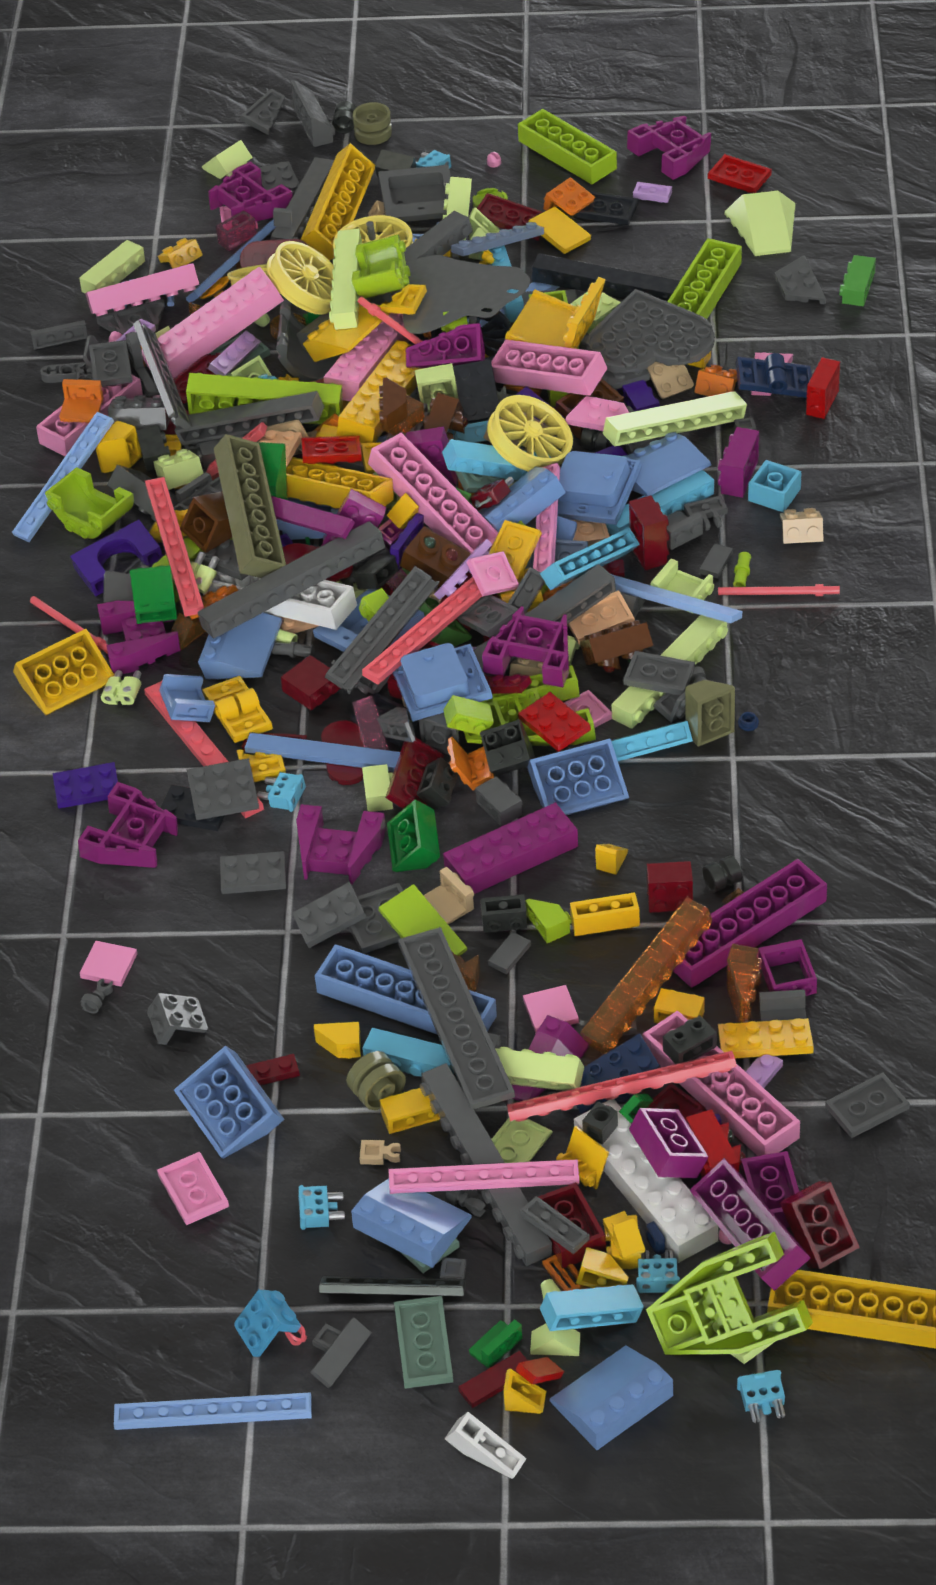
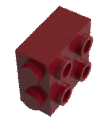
M311 655L281 676L283 692L309 710H313L322 704L323 701L341 688L325 678L330 668Z

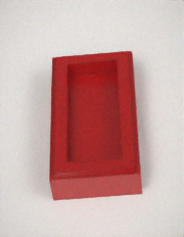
M548 1357L520 1362L515 1369L516 1372L531 1384L560 1379L564 1373V1370Z

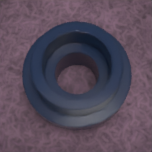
M744 712L738 719V726L744 731L755 730L759 725L757 716L752 712Z

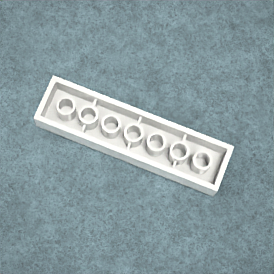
M216 571L217 574L208 592H215L222 586L229 587L234 584L240 590L261 578L248 575L241 581ZM323 580L264 613L337 630L356 608L357 601L353 586Z
M614 1099L602 1103L618 1111V1126L604 1144H600L609 1151L603 1171L646 1224L655 1222L665 1237V1247L669 1252L670 1250L673 1251V1257L677 1258V1262L680 1263L718 1242V1225L689 1191L683 1181L675 1177H658L629 1130L631 1123L619 1112L621 1107ZM590 1110L574 1118V1126L583 1131L582 1120Z

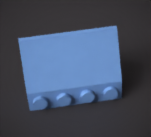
M676 432L668 433L664 438L650 442V445L644 448H637L634 450V453L624 455L626 459L641 460L642 467L632 491L645 496L652 495L711 466V462L685 436Z
M535 466L509 487L511 492L500 503L490 508H483L478 512L499 533L504 520L515 523L521 520L526 525L566 492L557 476L547 468Z
M263 612L214 639L208 635L198 661L205 679H228L241 676V678L262 677L278 631L280 630L282 618Z
M611 739L531 759L528 763V772L543 808L556 802L565 815L629 799Z
M224 1046L174 1089L179 1099L223 1159L267 1135L285 1120L238 1054L227 1046Z
M389 1178L367 1192L351 1211L353 1228L431 1268L435 1266L472 1218L471 1214L427 1192L390 1194Z
M625 1345L551 1397L550 1402L598 1450L673 1396V1379L656 1362Z

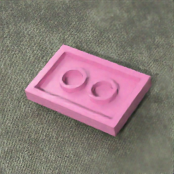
M200 1152L157 1170L159 1178L186 1225L229 1207L226 1196Z

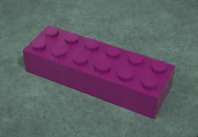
M555 802L443 853L444 868L448 867L453 873H457L460 880L465 885H469L474 894L578 847L577 828Z
M725 1158L689 1190L735 1247L775 1232L784 1255L777 1262L755 1269L759 1277L774 1291L810 1259L809 1255L752 1187Z

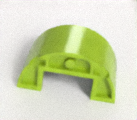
M399 234L356 245L355 255L361 272L360 270L353 271L351 281L358 296L366 299L402 290L410 284L408 278L411 276L408 265L406 266L404 256L406 246L404 241L400 240Z
M78 467L45 492L48 507L54 511L65 528L84 539L98 537L131 510L134 504L133 493L121 487L114 490L115 498L94 489L91 473Z

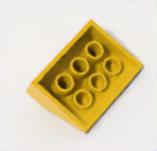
M359 304L358 325L356 328L335 330L334 322L331 323L329 319L319 324V329L311 332L303 345L314 362L350 352L382 320L377 316L373 317L366 308Z
M87 629L15 663L13 670L22 688L45 716L106 686L108 679L114 677V673Z

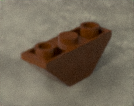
M383 378V386H379L380 397H383L379 398L380 410L383 411H379L380 423H384V431H388L408 417L407 394L405 388L388 378Z

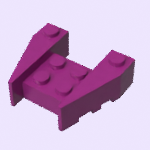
M686 116L675 117L673 121L663 123L662 120L656 121V125L648 126L646 123L628 130L627 149L637 156L643 155L655 148L663 151L661 172L672 180L689 172L710 152L711 133L701 135L687 126Z
M252 162L232 171L233 174L230 177L226 176L222 184L219 186L215 185L208 191L210 210H214L222 205L227 206L231 209L233 227L273 218L274 208L286 209L293 197L292 191L282 184L268 191L262 187L261 169Z
M112 601L97 604L103 635L123 631L125 642L106 645L110 668L114 675L117 670L122 671L123 674L139 670L138 666L145 663L150 665L158 657L165 654L170 656L180 651L178 632L166 633L163 624L173 622V620L137 624L134 601Z
M521 606L512 615L510 622L507 625L504 624L500 628V632L488 640L482 654L483 671L504 676L512 656L544 662L542 666L543 684L563 688L569 674L567 615L563 614L561 622L525 616L524 607Z
M117 782L108 795L109 813L116 815L117 818L107 832L87 826L78 839L79 855L81 858L98 864L156 868V849L152 847L162 832L175 836L178 835L177 817L168 810L158 807L151 798L147 799L137 788Z
M301 804L296 823L304 879H308L310 871L343 874L349 876V882L353 885L361 874V869L371 861L374 852L378 851L382 846L386 832L384 813L363 811L358 831H343L323 828L322 806Z

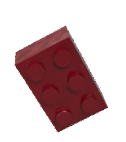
M651 495L629 501V527L640 544L633 549V552L644 570L667 564V555H669L667 541L669 540L667 526L669 521L666 514L661 512L659 503L655 502Z
M818 1181L779 1202L796 1241L810 1257L806 1262L808 1268L821 1269L860 1248L831 1182Z
M577 1183L538 1196L590 1236V1240L574 1254L549 1237L552 1242V1250L562 1268L581 1262L586 1247L606 1252V1236Z

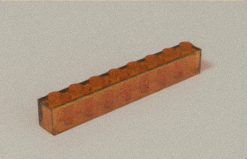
M688 897L684 900L580 1032L589 1046L603 1054L616 1047L620 1037L630 1029L635 1018L642 1014L649 1000L657 995L660 986L671 977L675 967L683 962L686 953L697 944L701 934L709 929L712 917L708 908Z

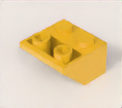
M118 420L109 428L95 448L102 473L114 471L117 465L130 468L142 457L135 426Z

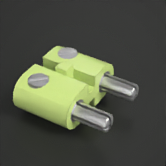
M199 552L195 562L190 561L199 592L207 594L217 574L214 569L220 559L217 556H213L209 565L205 566L201 563L206 554Z
M117 670L114 677L108 679L101 695V700L109 705H117L119 701H121L122 705H132L141 687V681L139 680L141 672L136 670L133 677H124V680H121L123 673Z

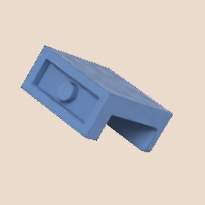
M164 674L159 691L171 720L211 721L215 704L214 701L205 700L201 690L203 684L201 676Z

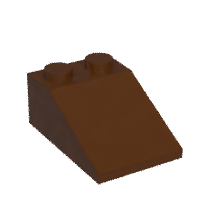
M602 378L591 396H589L621 403L624 401V397ZM569 393L556 401L555 410L566 419V416L588 395ZM568 425L571 432L580 440L584 428Z

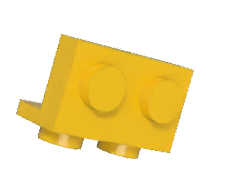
M183 238L176 242V246H169L163 249V253L158 255L160 263L169 262L173 269L187 265L203 254L196 239L187 240Z

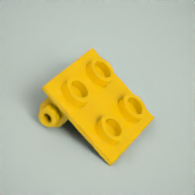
M574 1126L566 1153L558 1154L556 1160L578 1159L579 1180L584 1186L597 1189L609 1151L580 1128Z

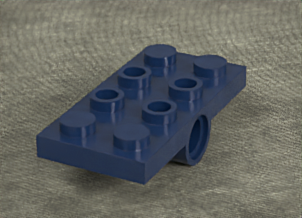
M772 353L765 360L737 357L736 370L739 389L807 398V385L812 377L811 366L785 363L783 355L779 353Z
M639 1033L585 1066L580 1087L661 1068V1066ZM621 1094L614 1100L617 1103H623L629 1100L633 1094ZM604 1098L596 1100L591 1105L579 1104L576 1106L582 1115L591 1110L597 1102L604 1103L608 1100Z

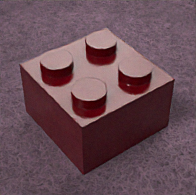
M691 861L647 864L649 912L693 910Z

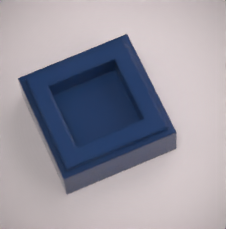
M654 1221L646 1224V1239L652 1249L659 1255L665 1253V1237Z

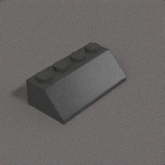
M291 80L293 109L313 147L333 143L335 129L333 124L330 125L329 117L325 115L323 106H320L318 96H315L312 90L304 85Z
M117 465L107 485L113 489V493L118 487L133 493V505L139 506V511L151 514V519L156 521L145 481L152 480V478L141 471ZM168 490L174 507L179 503L177 495Z

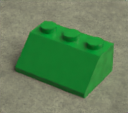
M414 800L387 823L392 870L395 872L426 869L440 858L434 809Z

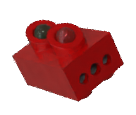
M712 1109L686 1117L687 1124L708 1155V1159L700 1172L701 1179L724 1158L739 1172L741 1159L746 1158V1156L741 1152V1144L731 1147L730 1142L734 1139V1132L729 1129V1122L720 1125Z

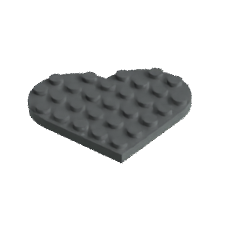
M635 289L590 332L586 341V349L588 351L601 352L608 368L607 371L612 373H628L642 369L645 370L655 361L666 366L698 362L712 350L715 342V333L711 323L704 317Z

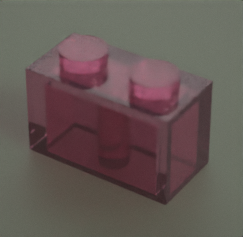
M243 210L216 226L218 244L230 251L250 240L257 234L255 218Z

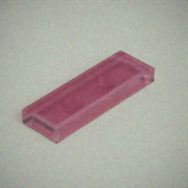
M368 696L352 702L364 747L388 750L385 737L377 720L379 715L374 698Z

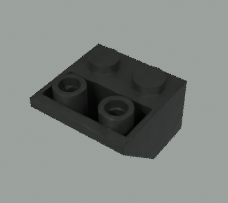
M520 720L480 732L490 772L497 776L527 767L529 761L535 759L532 744Z

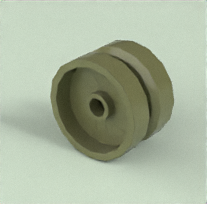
M369 102L358 106L353 111L354 136L360 143L376 145L387 141L391 137V112L386 105Z
M374 1051L361 1057L352 1066L346 1081L347 1086L369 1110L381 1109L380 1099L402 1092L406 1083V1077L384 1052Z

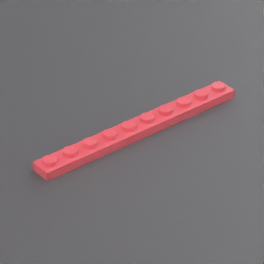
M165 478L145 481L146 489L168 563L171 566V573L184 616L196 615L198 611L204 609Z
M471 577L363 668L362 676L379 685L401 666L400 660L404 655L419 651L478 601L482 595L474 578Z
M162 681L144 689L147 698L203 766L228 762L196 721L171 720L159 691ZM258 797L259 809L241 812L245 818L264 810L263 803Z
M728 1051L508 1104V1114L510 1121H524L529 1116H545L554 1110L566 1111L579 1104L591 1105L596 1100L604 1098L612 1100L625 1093L637 1094L646 1088L658 1089L663 1087L664 1084L671 1082L678 1084L692 1077L704 1078L709 1073L717 1071L720 1073L728 1072L733 1067H737L733 1052Z

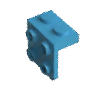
M258 1289L234 1324L254 1357L262 1355L279 1331L297 1333L301 1327L296 1314L290 1309L282 1293Z

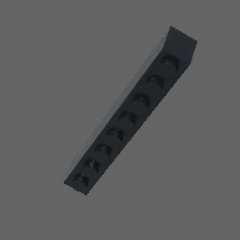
M538 254L532 267L533 282L587 292L590 284L595 283L598 277L605 279L602 292L608 296L625 299L631 292L637 289L667 302L680 282L679 280Z

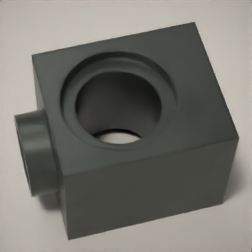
M597 1102L582 1120L583 1132L603 1145L618 1126V1111L609 1105Z

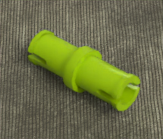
M740 552L738 563L734 568V587H746L747 576L750 574L751 554Z

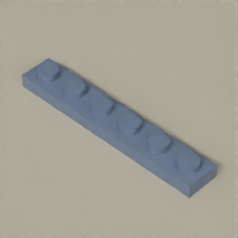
M528 222L524 226H513V229H502L498 233H487L486 236H476L472 240H460L459 243L451 245V252L461 256L474 254L544 235V227L538 226L535 222Z

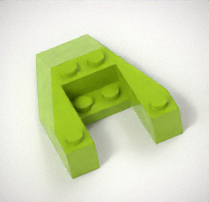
M569 666V674L563 688L543 684V675L541 673L530 676L532 683L522 693L492 694L493 698L481 701L482 703L490 704L494 721L490 729L519 720L518 713L549 692L561 701L580 697L578 680L573 666ZM589 709L575 711L590 724L591 730L570 745L596 740L594 722ZM521 721L532 746H549L545 740ZM463 731L467 743L483 744L481 735Z
M775 1232L748 1241L703 1261L646 1309L665 1355L741 1354L806 1331L811 1326L813 1321L804 1300L753 1318L736 1276L777 1262L784 1255Z

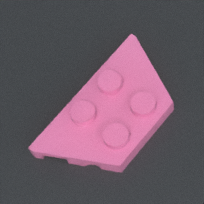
M586 396L566 416L565 421L568 425L603 431L606 417L626 414L629 411L624 403Z

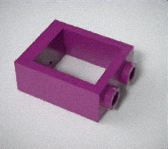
M802 939L758 948V963L769 992L805 990V996L817 993V977ZM798 961L805 979L776 985L770 967Z

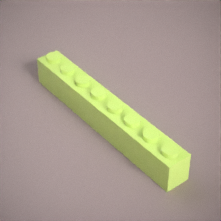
M360 228L338 231V236L334 239L335 259H333L332 301H330L331 311H329L330 322H334L335 330L356 328L358 325L359 303L357 301L359 296L351 280L353 271L360 270L361 272L355 255L356 245L362 244Z
M734 391L606 417L603 435L615 447L663 437L671 432L682 433L734 422L735 419L744 418L747 403Z
M700 615L660 656L692 661L696 665L703 660L709 651L714 649L716 643L721 638H725L728 632L727 622ZM629 686L611 704L612 719L633 729L638 723L643 721L650 711L655 709L653 707L655 702L666 693Z

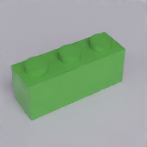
M854 255L852 262L848 263L847 273H845L843 280L844 285L841 284L839 293L842 296V304L865 305L875 274L876 258Z

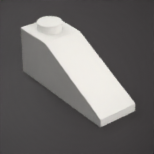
M469 1412L455 1422L445 1437L446 1441L464 1455L511 1479L515 1477L527 1459Z

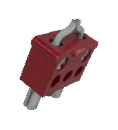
M508 477L505 481L502 479L486 484L471 496L470 499L477 510L490 508L500 503L511 492L509 486L514 482V479Z

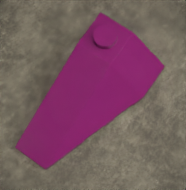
M480 323L457 326L454 330L447 333L443 332L435 338L424 340L406 348L407 368H429L451 363L453 366L485 361V348Z
M547 1015L537 1030L528 1050L539 1054L551 1052L557 1056L564 1057L570 1054L577 1056L581 1060L589 1048V1044L568 1022ZM511 1084L515 1093V1098L512 1099L518 1101L536 1098L546 1090L545 1088Z

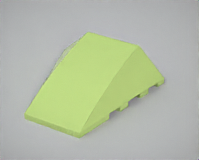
M770 191L744 194L725 210L726 217L731 219V224L738 229L739 235L744 237L745 243L755 256L791 252L795 202L781 192Z

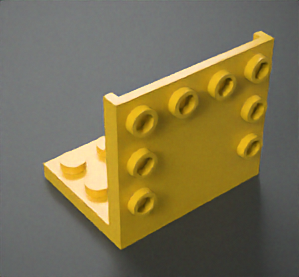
M598 277L595 283H591L588 295L584 294L581 300L582 305H577V307L534 289L509 332L507 331L505 339L577 349L594 322L605 279Z

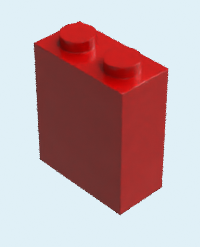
M821 358L807 385L806 415L825 419L839 392L840 361Z

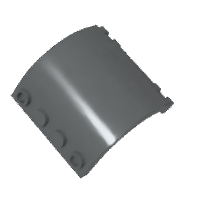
M282 297L284 301L280 303L279 333L276 350L279 353L278 359L291 375L302 381L311 382L324 379L325 374L342 354L314 362L308 351L303 350L297 333L306 326L300 323L291 312V302Z

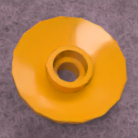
M227 276L218 279L200 296V299L212 296L217 297L224 292L223 289L230 279Z

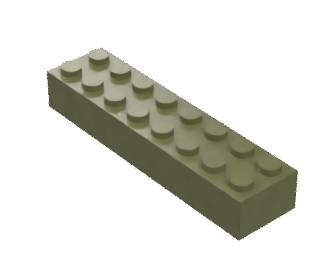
M225 434L214 447V453L239 571L241 574L262 578L285 566L286 562L260 445L257 442Z

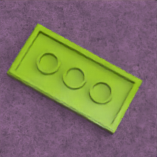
M414 884L379 907L378 911L401 938L441 927L455 959L467 951L466 945Z

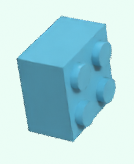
M765 460L749 482L748 501L784 513V510L787 509L801 489V471Z

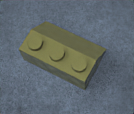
M702 680L685 687V717L689 724L692 740L698 747L734 732L735 687L733 685Z

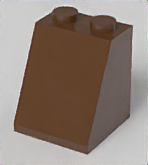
M223 491L193 497L180 527V530L205 553L232 538Z

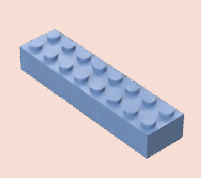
M336 944L334 945L315 974L317 993L437 1034L409 969ZM469 990L488 1031L497 1017L496 999Z

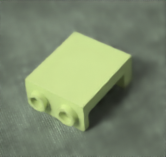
M670 559L651 582V586L701 600L711 595L714 590L713 575L708 574L703 580L678 570V561Z

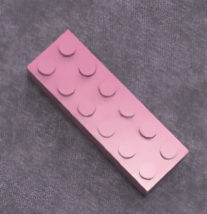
M194 263L86 292L85 294L91 314L96 313L97 317L108 314L107 310L112 308L114 312L126 309L125 305L130 303L131 307L143 304L142 300L148 299L149 302L161 299L160 295L166 294V297L177 295L178 290L181 289L184 292L195 290V286L199 285Z
M505 340L491 361L496 383L591 396L608 369L601 352Z
M131 375L132 383L102 387L104 399L99 413L108 416V407L112 399H115L117 396L134 398L135 396L143 395L140 378ZM61 406L39 423L36 428L39 444L66 456L89 423L60 421Z

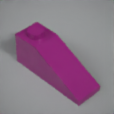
M390 519L378 528L382 532L384 544L391 548L393 543L395 544L399 534L405 530V528L399 529Z

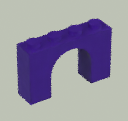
M137 520L72 554L70 558L76 572L94 596H97L104 592V573L106 571L103 568V564L109 557L122 552L132 553L144 565L150 568L163 555L158 543L140 520Z

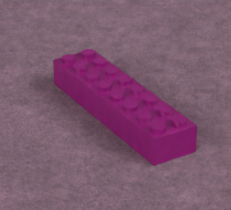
M796 859L664 943L663 962L692 988L826 902L827 883L799 859Z

